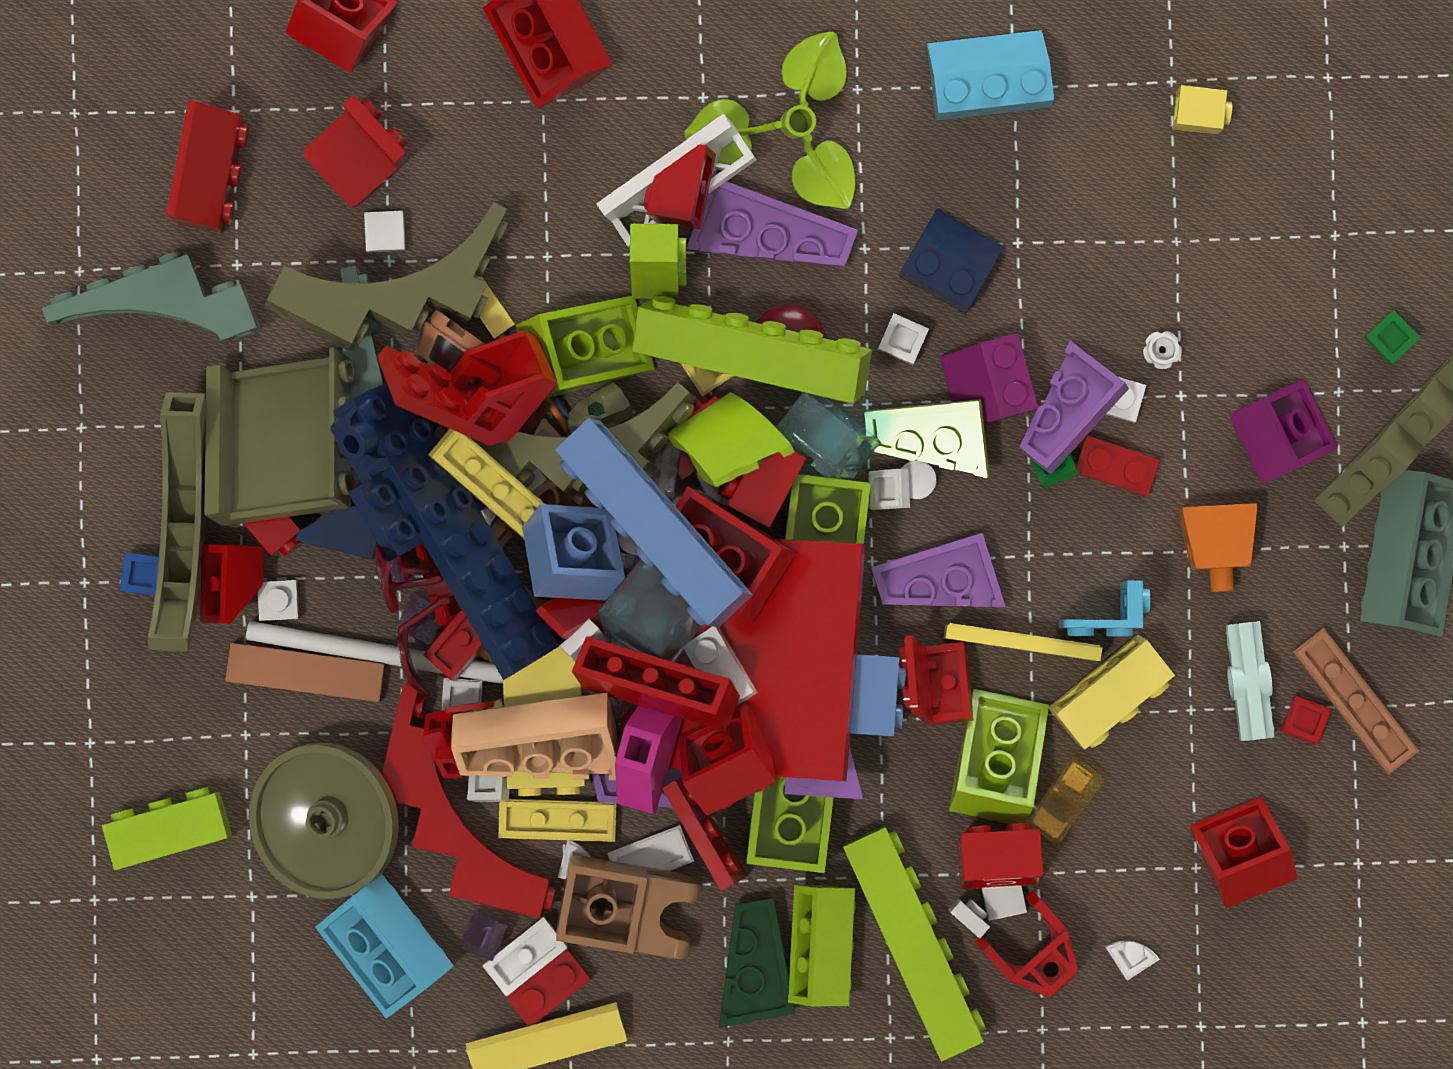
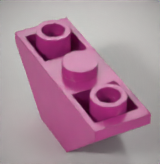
M642 706L637 707L625 725L615 760L617 804L656 815L682 718Z

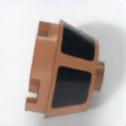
M435 310L428 322L424 321L415 352L427 360V364L431 366L434 364L440 365L450 372L466 350L484 345L485 343L438 310Z

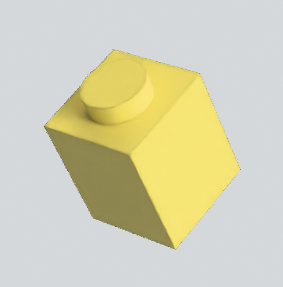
M1181 85L1176 91L1172 129L1218 135L1223 130V126L1229 125L1231 121L1232 102L1226 101L1227 90Z

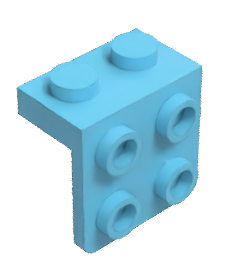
M1127 580L1120 582V620H1059V628H1067V636H1094V629H1106V636H1133V629L1143 628V613L1150 612V590L1143 589V581Z

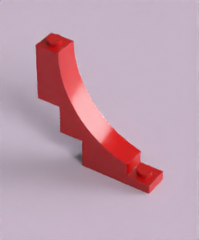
M403 683L382 776L389 785L396 803L421 808L412 847L458 858L449 892L450 897L540 918L543 909L551 911L556 888L549 887L551 877L531 872L512 863L495 852L467 825L454 806L438 767L423 738L424 727L413 725L414 718L421 719L426 696L420 695L410 684Z

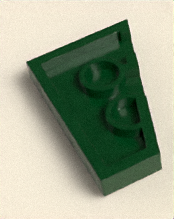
M770 897L735 904L719 1028L795 1014L794 1003H788L789 977L774 898Z

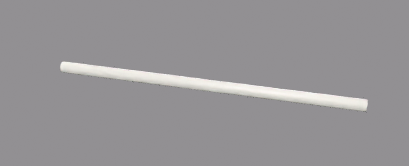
M249 621L246 640L401 666L398 646ZM409 648L415 669L443 674L423 656L426 651ZM473 660L459 676L503 684V679L492 662ZM582 687V696L600 694L583 689ZM609 697L610 703L623 705V700Z

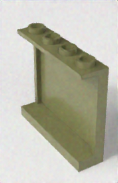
M335 347L329 348L328 358L230 372L222 365L206 367L205 516L225 526L351 508L349 492L355 489L351 465L341 452L330 430L331 425L337 419L333 411L352 399L351 382L354 381L355 370L350 358Z

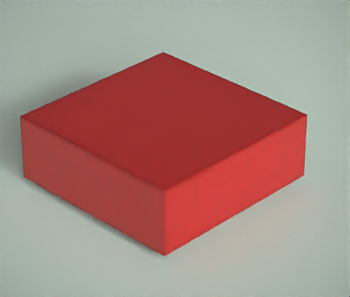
M1294 695L1280 732L1318 746L1332 710Z

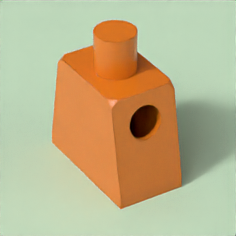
M1257 503L1183 507L1178 509L1190 567L1192 570L1209 569L1211 592L1234 591L1233 568L1251 566Z

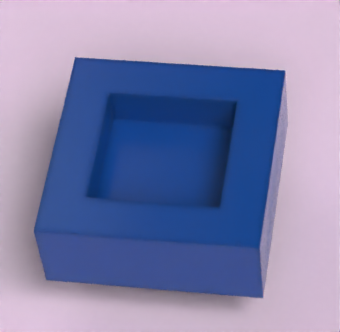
M125 552L120 591L155 596L159 557Z

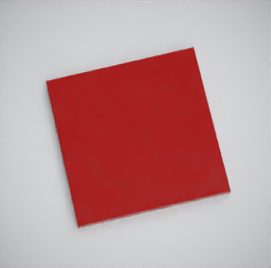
M776 539L796 553L755 620L734 613L720 626V629L758 692L743 703L747 702L771 752L775 777L847 782L866 545L861 543ZM636 556L628 649L695 668L683 646L712 626H707V624L699 625L687 612L686 608L690 605L681 594L676 597L663 585L661 578L664 575L655 565L649 567L640 557ZM623 701L619 746L625 725L639 705ZM682 719L678 736L702 724ZM678 736L669 769L681 770Z

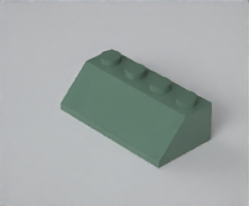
M1405 470L1384 491L1381 490L1378 518L1374 525L1375 536L1372 553L1367 566L1368 576L1365 594L1361 601L1360 621L1442 637L1453 577V480L1427 472Z

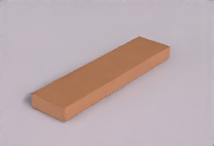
M1324 628L1318 630L1291 651L1387 775L1391 774L1419 752L1414 743Z
M230 643L225 681L380 702L386 664Z

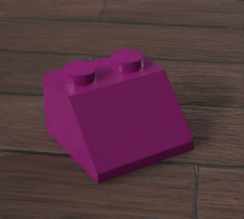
M1018 333L979 343L940 357L951 401L981 399L984 425L1035 412L1038 409Z
M1305 379L1229 414L1234 425V431L1241 439L1251 460V466L1258 474L1262 485L1338 448Z

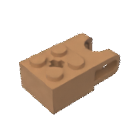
M570 854L556 927V941L631 954L638 952L667 958L684 959L690 954L691 942L689 937L682 931L665 926L660 916L663 909L671 903H692L696 901L701 895L703 884L697 877L688 874ZM598 898H605L607 902L611 903H605L603 909L596 908V902L593 901L598 900Z

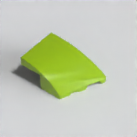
M732 392L667 433L673 446L689 455L701 480L715 487L729 482L740 475L759 469L762 459L774 453L780 452L786 457L795 452L790 442L767 418L748 402Z

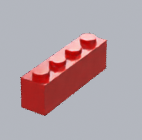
M588 636L584 640L571 671L583 689L600 694L608 693L609 697L725 732L740 698L738 691L729 678Z

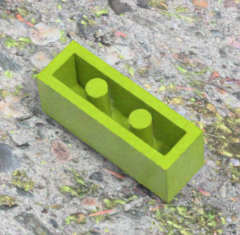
M630 224V273L633 299H651L654 296L679 299V286H686L687 263L686 238H678V224Z
M206 787L185 793L187 798L185 802L172 805L171 798L150 803L148 804L150 812L136 816L133 808L111 814L112 822L102 825L114 870L233 837L221 792L210 794L209 788Z
M794 885L788 1003L811 1007L849 1006L852 986L851 960L854 947L853 921L856 908L855 888L833 885Z

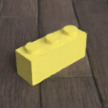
M1137 634L1049 706L1048 709L1075 743L1084 750L1089 746L1093 748L1101 744L1109 736L1108 730L1119 721L1124 723L1133 718L1139 711L1138 706L1147 698H1155L1162 694L1169 687L1168 681L1175 675L1148 640Z

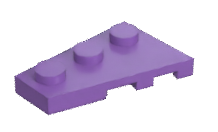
M1069 341L1064 352L1066 357L1059 372L1055 371L1050 381L1052 387L1043 405L1038 407L1019 446L1026 456L1050 475L1129 389L1124 381L1072 341Z

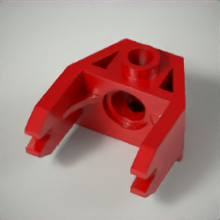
M1032 890L1025 897L1049 925L1051 933V943L1025 966H1016L1002 959L983 937L978 938L975 944L1010 983L1051 999L1079 974V969L1067 928ZM1048 964H1056L1059 967V972L1055 977H1047L1044 974V969Z

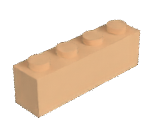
M608 693L453 714L451 749L460 775L512 777L514 771L532 774L533 778H549V773H573V779L589 780V774H609V780H616L615 760L619 750L615 717Z

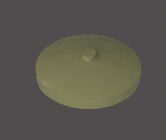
M323 742L309 743L278 756L265 768L258 778L249 806L251 836L262 862L282 884L308 897L335 899L351 895L363 889L381 875L389 864L396 848L399 821L397 806L391 789L379 770L369 760L345 746Z

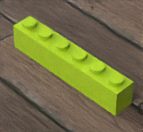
M654 296L638 307L632 352L852 404L865 395L872 349L860 347L861 343L856 340L841 338L837 341L823 338L822 333L814 330H801L800 333L786 330V325L774 321H766L763 324L751 322L749 317L744 314L727 313L726 315L713 313L712 308L705 305L692 304L687 307L675 304V299L666 296Z
M882 826L843 844L842 847L941 1062L983 1043L984 1041L980 1033L987 1029L977 1008L970 1011L964 997L969 995L970 992L961 973L953 975L947 961L954 959L945 938L937 940L931 926L938 922L929 903L921 904L915 890L921 888V885L912 866L905 869L901 862L899 854L905 852L896 831L888 833L886 827Z

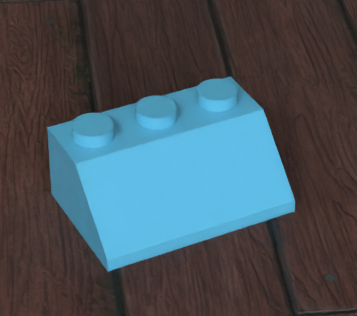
M1042 30L927 43L936 121L1050 108L1054 102L1050 60Z
M383 874L353 895L315 926L386 1019L454 967L443 949L436 944L422 926L420 920L411 912L398 895L396 889L386 880Z

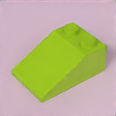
M632 296L542 313L515 325L517 333L525 330L537 336L555 376L557 384L545 398L589 388L655 369L651 356L632 352L638 312L636 299H633Z
M973 689L972 707L974 720L966 721L949 811L1007 824L1027 823L1034 807L1049 705Z

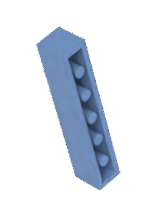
M588 418L555 449L563 459L560 462L562 469L574 480L580 478L588 488L585 494L589 500L599 509L603 507L607 509L613 516L610 520L611 525L624 538L630 536L639 546L635 550L637 555L649 567L655 565L664 575L661 578L663 585L674 596L677 597L681 594L690 605L686 608L687 612L699 625L707 624V626L720 627L753 596L601 421Z

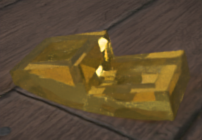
M1076 756L1071 757L1042 797L1027 823L1033 829H1040V834L1057 846L1062 842L1079 814L1086 809L1105 780V777Z

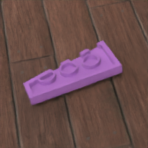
M726 181L708 194L701 229H693L686 251L844 268L858 230Z

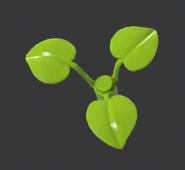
M835 32L819 33L806 38L793 47L785 57L781 71L782 80L788 88L798 90L800 94L799 105L785 111L780 121L748 128L749 115L745 108L735 101L722 99L705 106L684 132L685 139L687 140L724 114L733 123L749 149L752 150L749 135L781 129L789 138H802L804 149L807 153V156L801 157L795 162L792 169V183L797 194L805 201L819 206L847 209L852 203L855 191V173L852 160L847 151L834 141H824L815 150L812 149V136L810 133L816 126V117L814 112L808 107V102H806L807 95L816 101L829 100L836 96L845 84L846 63ZM735 141L721 149L718 163L733 164L744 156Z

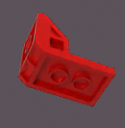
M525 330L466 350L450 372L440 365L434 364L431 366L408 351L403 350L400 352L388 346H385L377 356L395 405L489 446L511 440L557 384L537 336ZM478 377L473 384L469 383L470 379Z

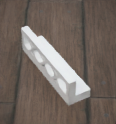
M724 114L596 203L603 215L613 223L629 248L630 233L621 220L633 211L647 212L644 206L641 205L644 204L647 188L652 187L654 176L697 145H707L716 154L708 194L757 160L733 123ZM735 141L744 156L731 165L718 163L721 149ZM717 169H718V170H723V171H721L720 173H718V174L716 175V170H717ZM647 214L645 216L644 224H662L656 223Z

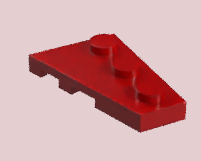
M682 778L663 787L665 795L719 889L722 891L748 877L749 875L721 835L718 825L711 816H706L683 785Z

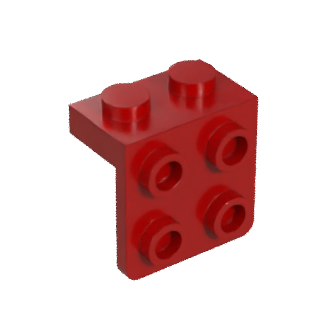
M353 95L342 105L346 112L304 149L303 154L306 160L348 206L357 207L410 158L403 149L408 143L396 129L392 127L386 131L377 121L382 114L367 98L361 103Z
M914 635L905 636V647H900L901 666L906 668L908 685L903 686L905 707L907 709L911 708V712L927 726L973 721L967 644L965 642H956L926 647Z

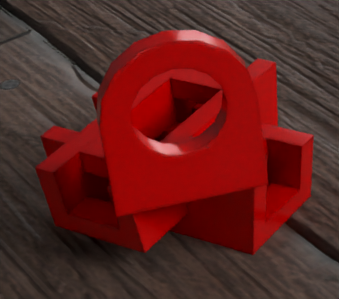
M494 700L445 708V710L426 714L423 738L442 778L463 777L459 773L451 749L453 714L494 707Z

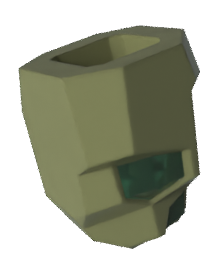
M612 382L573 407L567 418V432L570 436L588 418L601 421L607 429L613 428L628 421L633 416L631 405L622 390Z

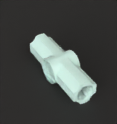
M1260 621L1225 625L1230 666L1227 669L1228 686L1231 699L1235 701L1240 741L1272 738L1274 737V726L1269 697L1272 696L1273 691L1272 677L1269 664L1265 662Z

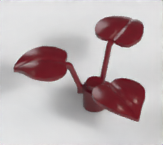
M377 547L375 548L376 570L381 580L384 601L392 614L399 611L395 590L425 585L429 598L434 596L438 598L435 602L401 624L398 628L397 636L400 662L406 679L412 688L423 695L431 694L421 683L413 666L408 647V630L440 606L450 604L449 596H453V593L436 565L432 567H412L408 562L406 553L396 558L405 581L393 582L390 573L391 564L388 563L381 548ZM411 574L425 575H423V578L412 580Z

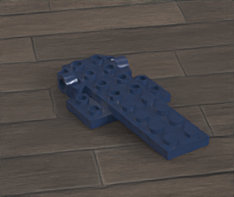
M387 382L350 399L335 409L333 413L337 419L331 425L330 430L341 452L349 461L362 484L350 491L349 495L388 562L424 544L503 680L558 648L559 645L552 635L550 628L536 612L537 607L530 594L527 592L481 511L488 507L428 456L445 435L442 425L395 405Z

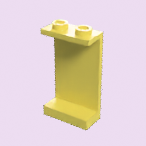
M559 646L514 675L503 680L504 707L582 696V686L571 672L575 661ZM514 771L512 777H507V789H518V796L542 795V788L557 787V795L580 794V786L591 785L590 777L589 780L573 779V773H549V778H533V775L527 772Z

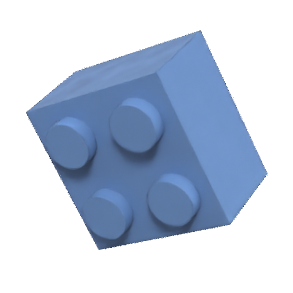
M540 504L530 516L522 529L535 597L607 600L624 580L625 576L617 533L610 523L613 516L606 508Z
M857 655L850 733L894 736L895 728L902 729L903 705L896 704L897 689H903L905 685L906 668H902L899 665V657Z

